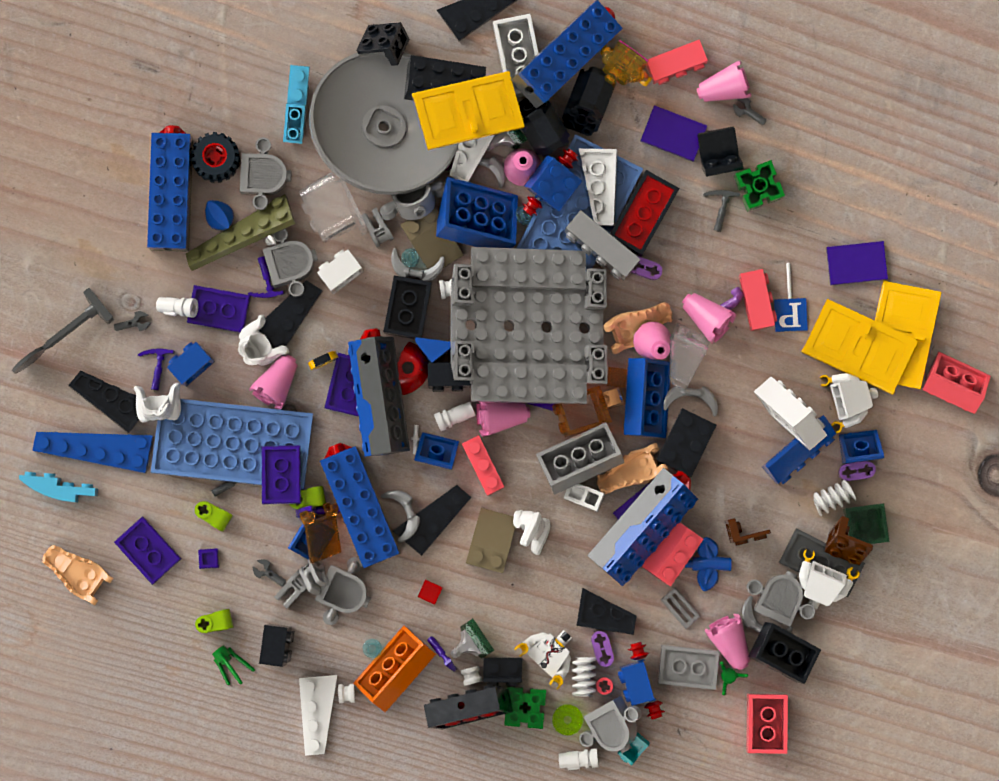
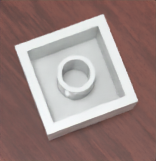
M344 250L339 251L334 255L335 259L332 262L326 261L319 267L320 271L317 272L332 294H335L364 272L349 250L345 252Z

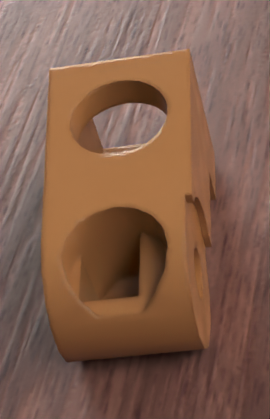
M621 388L602 392L607 410L625 405Z

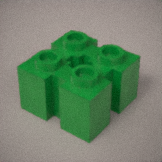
M772 160L757 165L754 172H751L750 168L734 175L738 190L744 189L745 195H743L742 200L747 212L761 207L764 200H767L768 204L783 199L785 196L780 181L774 182L773 178L777 173ZM756 182H758L759 185L763 184L764 187H762L761 190L756 189Z
M507 686L513 712L505 714L504 726L520 727V722L527 723V728L543 729L544 712H540V705L545 706L546 689L530 688V693L523 692V687ZM523 702H527L528 706H531V709L527 710L526 713L523 712V709L519 708L520 705H523Z

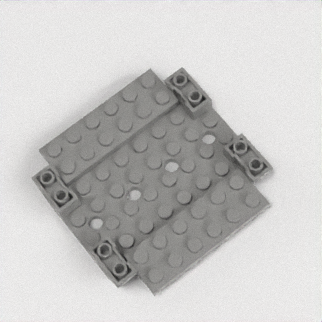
M487 247L471 248V265L454 264L451 281V368L454 380L470 381L471 402L587 404V383L607 384V345L603 343V309L607 307L606 269L588 268L586 271V252ZM468 320L475 323V329L472 331L468 330L465 326ZM506 321L513 324V330L510 332L504 329L503 325ZM542 323L550 324L551 331L549 333L542 330ZM580 324L588 326V333L583 334L580 332Z

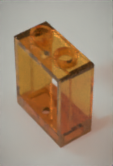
M600 386L587 389V395L591 396L599 422L570 430L562 404L552 405L554 414L558 415L560 421L558 423L559 430L565 437L588 431L605 422L607 424L612 422Z

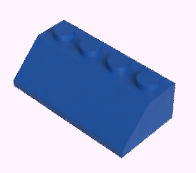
M628 358L624 435L666 438L668 409L664 410L663 404L670 387L671 362L648 358Z
M824 415L818 419L824 424L823 430L827 436L815 447L808 450L799 440L794 438L762 466L776 484L780 482L782 484L786 483L791 478L790 474L794 470L798 472L806 465L804 461L809 457L811 459L815 458L820 453L819 448L823 445L827 447L835 440L833 436L837 433Z

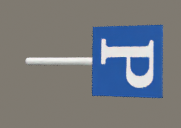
M787 263L788 299H774V310L777 316L775 332L808 331L806 298L792 299L790 263Z

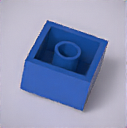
M190 342L183 348L184 352L180 356L175 355L168 362L170 365L167 368L185 387L215 362L197 342L194 344Z

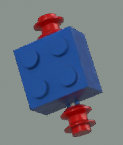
M563 149L564 155L563 157L558 156L559 161L554 157H545L524 185L535 195V198L527 196V204L522 203L524 206L522 210L530 216L533 214L537 216L536 210L543 208L541 201L556 211L561 210L582 182L581 179L567 169H573L572 162L579 161L576 158L578 155L574 151Z
M642 642L630 644L631 648L628 650L633 652L630 659L638 660V662L621 666V671L618 672L620 683H625L626 690H623L627 703L630 702L632 706L649 701L650 703H647L644 707L649 709L647 717L651 716V720L663 717L662 713L665 711L660 709V705L663 702L655 701L656 698L653 696L643 662L645 661L643 658H646L649 654L644 652L643 649L646 644L642 645Z

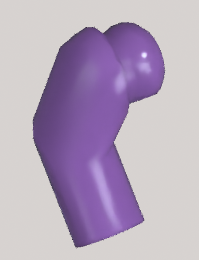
M739 287L731 290V294L734 297L722 303L721 306L731 310L740 303L744 294Z

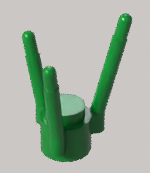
M223 645L212 654L215 658L213 661L217 664L227 685H230V682L222 665H226L240 685L243 684L229 663L232 659L231 656L252 672L255 671L231 647L227 649Z
M721 661L720 666L723 670L721 672V679L724 681L722 684V695L725 696L728 684L735 682L736 678L739 677L747 678L748 674L736 673L735 670L726 668L724 662Z

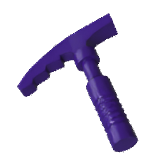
M265 256L257 258L268 292L265 294L249 292L248 295L257 298H272L284 295V291H273L274 287L270 282L271 276Z
M158 348L146 350L138 354L140 357L158 354L157 366L154 370L151 386L152 390H159L162 360L164 361L163 355L175 354L174 350Z
M307 506L296 510V518L312 513L317 515L340 513V509L338 506L317 507L316 509H312V506Z
M433 636L429 637L428 643L438 656L443 658L445 666L455 672L458 668L453 664L451 658L446 656V652Z

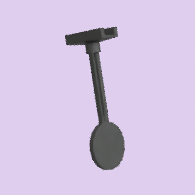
M90 288L83 292L90 304L85 309V312L47 340L42 347L35 349L21 359L12 369L14 374L26 369L45 350L56 345L89 318L92 319L98 314L107 324L114 320L113 316Z

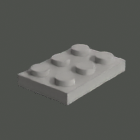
M662 645L658 684L716 690L720 651Z

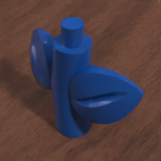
M704 537V540L697 549L700 557H692V560L688 561L685 568H692V571H698L697 580L699 586L703 591H708L718 582L717 570L731 571L732 562L731 558L719 557V548L716 542L711 538Z

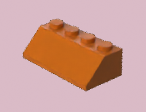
M403 626L353 684L373 704L386 712L435 657L436 653L406 626Z

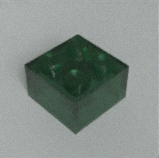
M884 503L843 509L844 517L849 518L847 525L850 527L848 536L869 544L890 542Z

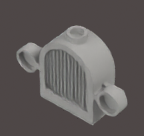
M261 137L255 144L260 154L242 153L240 193L256 195L252 203L257 210L266 209L268 199L265 195L279 193L287 182H291L292 171L287 170L284 163L278 157L267 155L271 150V142L269 139Z
M438 181L431 185L428 184L412 192L391 195L393 201L385 204L380 209L382 218L384 220H391L396 216L397 212H399L402 218L407 220H417L427 216L435 207L436 201L434 196H443L445 181Z
M286 229L272 234L275 241L279 244L263 249V253L274 288L290 284L288 288L290 294L293 297H300L304 293V286L299 281L306 279L311 274L314 268V261H317L318 258L315 249L310 250L304 243L299 241L287 242L288 232Z
M352 557L348 560V571L330 565L326 574L328 585L325 587L321 586V592L315 598V601L331 607L330 610L323 614V621L327 625L337 623L339 619L337 611L343 613L355 612L361 607L367 608L371 597L367 596V587L363 580L354 575L355 572L362 569V563L358 557Z
M787 571L785 575H776L770 578L764 587L759 580H750L747 583V591L750 594H760L753 611L788 627L791 626L797 612L804 619H811L815 615V608L811 604L801 605L803 590L800 583L796 580L798 575Z
M619 696L584 716L590 730L580 734V743L584 747H590L597 741L602 748L608 751L620 750L621 753H624L632 748L630 744L637 735L635 721L640 719L641 710L635 705L627 707L622 696Z

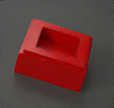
M425 579L418 597L435 605L443 587Z

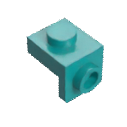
M637 732L634 741L630 744L632 748L624 753H621L619 750L618 755L624 762L633 765L649 746L650 742Z

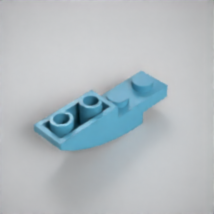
M290 65L283 142L299 144L303 142L309 91L310 67Z
M25 472V475H19V480L28 487L54 499L78 503V495L98 496V489L93 488V484H82L81 487H74V483L63 482L62 486H60L61 478H55L56 474L44 473V477L36 476L35 472Z

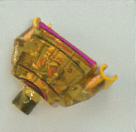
M620 39L614 49L607 45L602 48L600 54L602 55V62L605 64L603 72L607 74L605 80L609 84H614L617 81L625 86L629 82H640L643 86H647L653 79L644 71L649 60Z

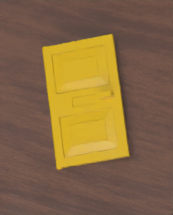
M510 71L412 93L428 150L525 127L511 81Z
M884 280L875 321L918 340L897 385L921 390L942 292Z
M827 299L801 352L894 395L897 384L918 340Z

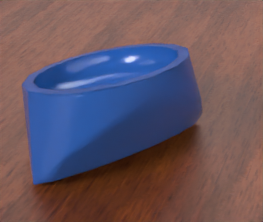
M210 200L206 204L205 217L212 229L225 230L233 223L234 212L228 204L217 200Z

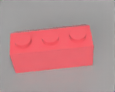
M938 352L925 379L922 390L975 414L985 398L991 376Z
M678 523L670 531L669 536L657 546L656 551L651 553L645 560L642 568L671 587L704 539L688 527Z

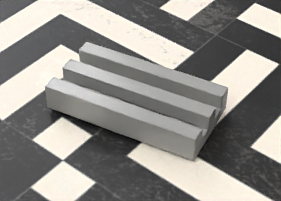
M676 587L661 599L685 629L700 617ZM674 593L680 598V600H681V601L686 605V607L692 612V614L694 615L693 618H691V617L688 615V613L682 608V606H681V605L676 601V599L672 596ZM668 598L675 604V606L681 611V613L687 618L689 622H684V620L666 601Z

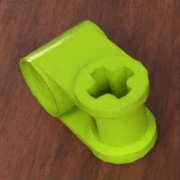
M323 486L301 490V498L303 499L301 504L298 506L296 504H289L296 510L307 506H312V508L325 506L326 500Z
M207 501L199 502L195 506L196 516L224 532L233 516ZM207 505L208 514L204 513L201 515L199 507Z
M230 609L200 616L195 622L196 629L201 633H210L234 628ZM203 619L209 622L206 630L199 626Z

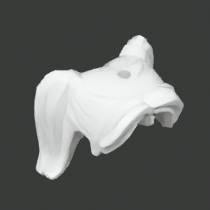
M259 315L257 320L245 326L239 334L238 352L243 357V361L248 365H268L280 356L289 353V349L286 346H279L273 349L266 336L259 332L266 322L264 315Z
M173 384L167 396L146 397L142 387L135 386L133 389L136 392V410L139 420L142 423L149 420H177L181 413L179 391L181 384Z
M515 511L513 525L518 529L521 527L524 530L520 544L527 547L532 542L531 552L539 555L550 531L549 519L542 518L540 512Z

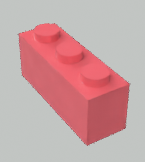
M699 39L647 59L648 61L645 64L650 77L653 78V84L658 83L662 85L669 82L671 77L676 76V78L687 75L689 70L694 69V71L705 68L704 65L707 64L708 60Z
M763 269L741 273L739 279L744 294L743 298L750 330L755 331L775 326L774 322H777L775 310L772 311L770 303H773L772 293L767 290L766 285L769 284L767 273H764Z
M478 435L462 443L487 496L505 488L480 436Z

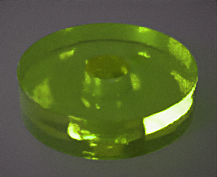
M564 704L554 711L552 723L555 730L560 734L573 735L581 729L583 716L576 706ZM566 716L571 717L570 723L564 722Z

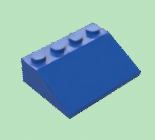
M447 177L437 218L436 237L474 247L513 248L516 245L518 195Z

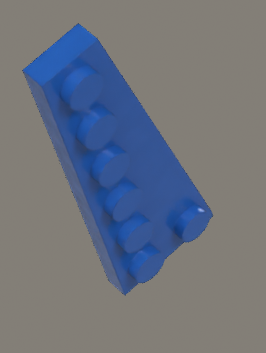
M36 432L32 451L146 473L154 436Z

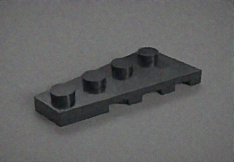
M460 0L437 9V12L457 40L461 41L517 0Z
M306 280L303 283L304 293L302 296H288L265 318L266 322L259 332L266 336L273 349L288 345L323 292Z
M81 370L68 385L127 433H130L139 422L136 410V395L110 385Z
M458 485L450 489L416 514V516L420 517L419 527L415 534L405 542L422 556L472 497ZM407 521L393 530L399 537L404 533Z

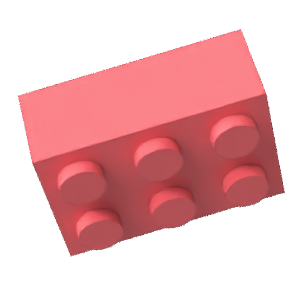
M747 693L746 752L787 754L788 695Z

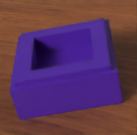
M218 548L198 550L199 569L219 568Z

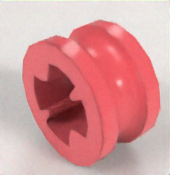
M602 677L597 680L596 689L600 694L607 695L612 692L613 683L609 678ZM605 680L610 685L609 690L601 691L602 688L599 684Z

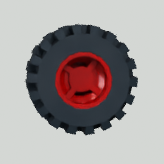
M213 132L211 135L206 133L205 137L202 138L200 136L198 138V142H195L193 145L194 149H191V161L194 169L199 176L206 181L210 180L211 183L215 181L221 183L224 179L226 181L229 180L230 176H234L235 170L239 168L240 156L237 145L232 141V138L226 137L224 133L217 134V132Z

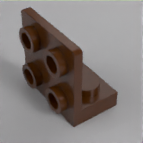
M841 516L828 534L824 552L833 557L847 560L851 564L860 565L873 550V545L848 536L850 529L847 526L849 518Z
M735 518L725 520L730 543L735 542L736 546L749 543L748 539L754 538V541L766 539L767 534L771 533L769 529L740 536L739 533L742 532L740 522H736Z

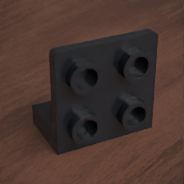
M401 22L372 24L367 26L356 51L358 54L384 52L391 66H396L399 64L410 39Z
M734 127L697 134L702 170L706 177L744 169L743 162L739 157Z
M483 657V682H487V685L499 686V682H506L507 686H518V682H522V658Z

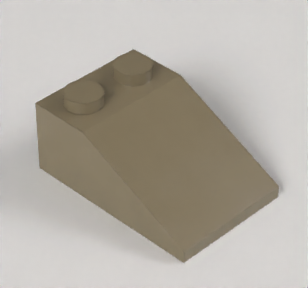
M435 207L427 216L417 220H407L401 224L402 230L427 269L433 267L442 256L445 257L443 268L464 256L455 241L436 237L439 213Z
M481 508L466 564L503 573L515 531V526L513 525L514 516Z

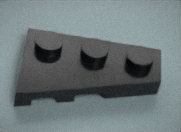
M582 588L576 626L634 635L636 615Z

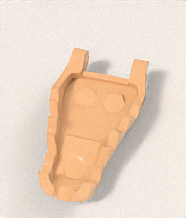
M663 302L644 310L621 313L607 321L603 326L605 332L612 331L616 341L611 346L613 354H618L625 349L634 347V334L642 324L650 321L659 322L662 325L666 322H672V311L669 304Z
M653 443L646 448L631 451L628 455L623 456V464L612 468L603 475H597L599 490L604 494H608L623 487L651 483L663 468L668 471L667 465L661 464L658 466L654 454L659 451L658 444Z
M56 545L49 547L43 556L42 562L54 571L71 593L90 602L94 606L98 600L93 595L102 582L105 580L111 583L113 580L97 563L66 552Z

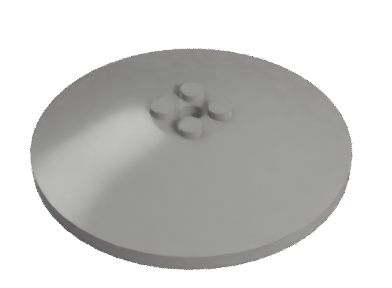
M384 52L353 54L335 64L323 76L314 92L309 112V127L314 146L323 162L332 172L345 182L361 190L386 195L415 191L437 179L450 165L457 152L459 143L432 150L427 149L415 102L404 99L407 65L411 57L410 54L403 53L399 64L396 66H391ZM386 124L389 130L382 131L379 129V125Z

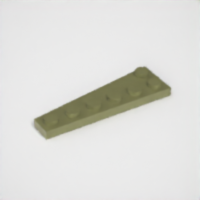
M286 195L274 198L266 209L257 210L187 252L186 258L191 271L296 224Z

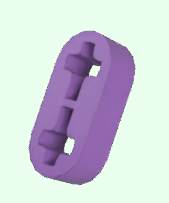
M637 256L640 258L638 264L644 266V268L637 267L631 273L649 280L659 279L662 275V267L656 262ZM653 266L657 267L656 271H658L659 274H655L654 277L651 276V272L645 270L646 267L652 269Z
M870 461L848 463L839 468L838 474L845 481L867 479L875 474L876 468ZM865 464H867V467H871L872 470L866 475L865 472L859 473L858 469L864 468ZM845 467H848L849 470H855L856 473L850 474V478H847L846 475H843L842 471H845Z
M596 631L591 637L596 660L599 665L608 667L614 661L609 637L603 631ZM598 634L602 637L605 636L603 648H600L598 642L595 643L594 639L597 638ZM604 649L606 655L611 657L606 664L604 661H600L602 657L601 650Z

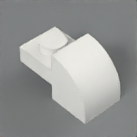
M577 484L566 490L564 499L598 512L605 494Z

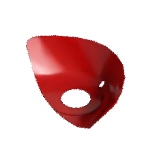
M412 342L407 343L398 360L402 395H408L420 388L428 377V360L420 348ZM405 362H411L414 365L412 373L406 374L403 372L402 366Z

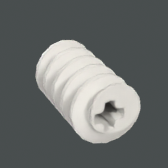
M845 480L841 482L842 487L836 483L834 486L835 490L829 486L827 489L828 493L822 489L820 492L821 496L817 492L814 493L813 501L820 516H822V510L828 514L830 506L835 511L837 503L843 507L844 500L850 504L851 497L856 501V496L851 486Z
M575 657L577 660L573 661L572 664L576 665L577 668L572 669V672L576 673L577 676L572 677V680L577 681V683L572 685V688L577 689V691L573 692L572 695L582 697L593 696L591 693L596 692V689L591 686L596 684V681L591 678L595 677L596 673L591 672V670L595 669L596 665L591 664V662L596 661V658Z

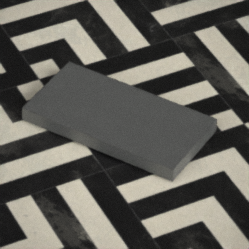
M797 528L779 561L780 564L799 573L801 564L805 561L803 552L807 549L805 553L807 558H811L813 551L815 552L814 558L810 561L811 564L815 561L846 575L848 568L853 567L851 576H855L857 570L861 573L865 565L864 562L860 565L851 564L847 560L831 556L824 552L825 542ZM858 578L853 579V585L846 597H849Z

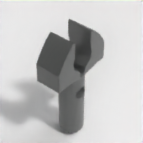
M737 99L745 106V109H740L735 104L733 105L737 116L748 115L761 125L766 123V118L751 109L750 99Z
M142 311L134 312L135 316L133 319L114 324L115 331L137 327L139 331H144L151 322L141 324L137 321L149 315Z
M257 560V562L264 565L266 571H259L254 566L252 567L254 575L259 579L262 576H267L281 587L286 584L285 579L270 570L269 565L271 562L268 560Z

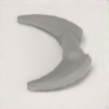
M495 157L482 158L479 165L486 166L492 170L497 177L499 187L502 188L505 181V173L501 163Z
M394 248L391 262L398 276L415 277L429 282L435 279L442 271L445 257L442 256L433 267L427 270H413L407 268L401 262L397 249Z
M679 384L674 386L664 399V410H667L669 405L679 397L694 396L701 398L708 404L714 417L718 412L715 396L704 386L701 389H692Z
M399 490L388 491L382 494L381 498L393 499L402 504L408 519L407 526L397 541L400 543L408 540L415 534L420 523V517L416 516L411 506L413 498Z
M749 596L742 608V620L746 628H753L760 633L763 626L758 623L753 615V596ZM790 626L784 630L791 633L793 627Z

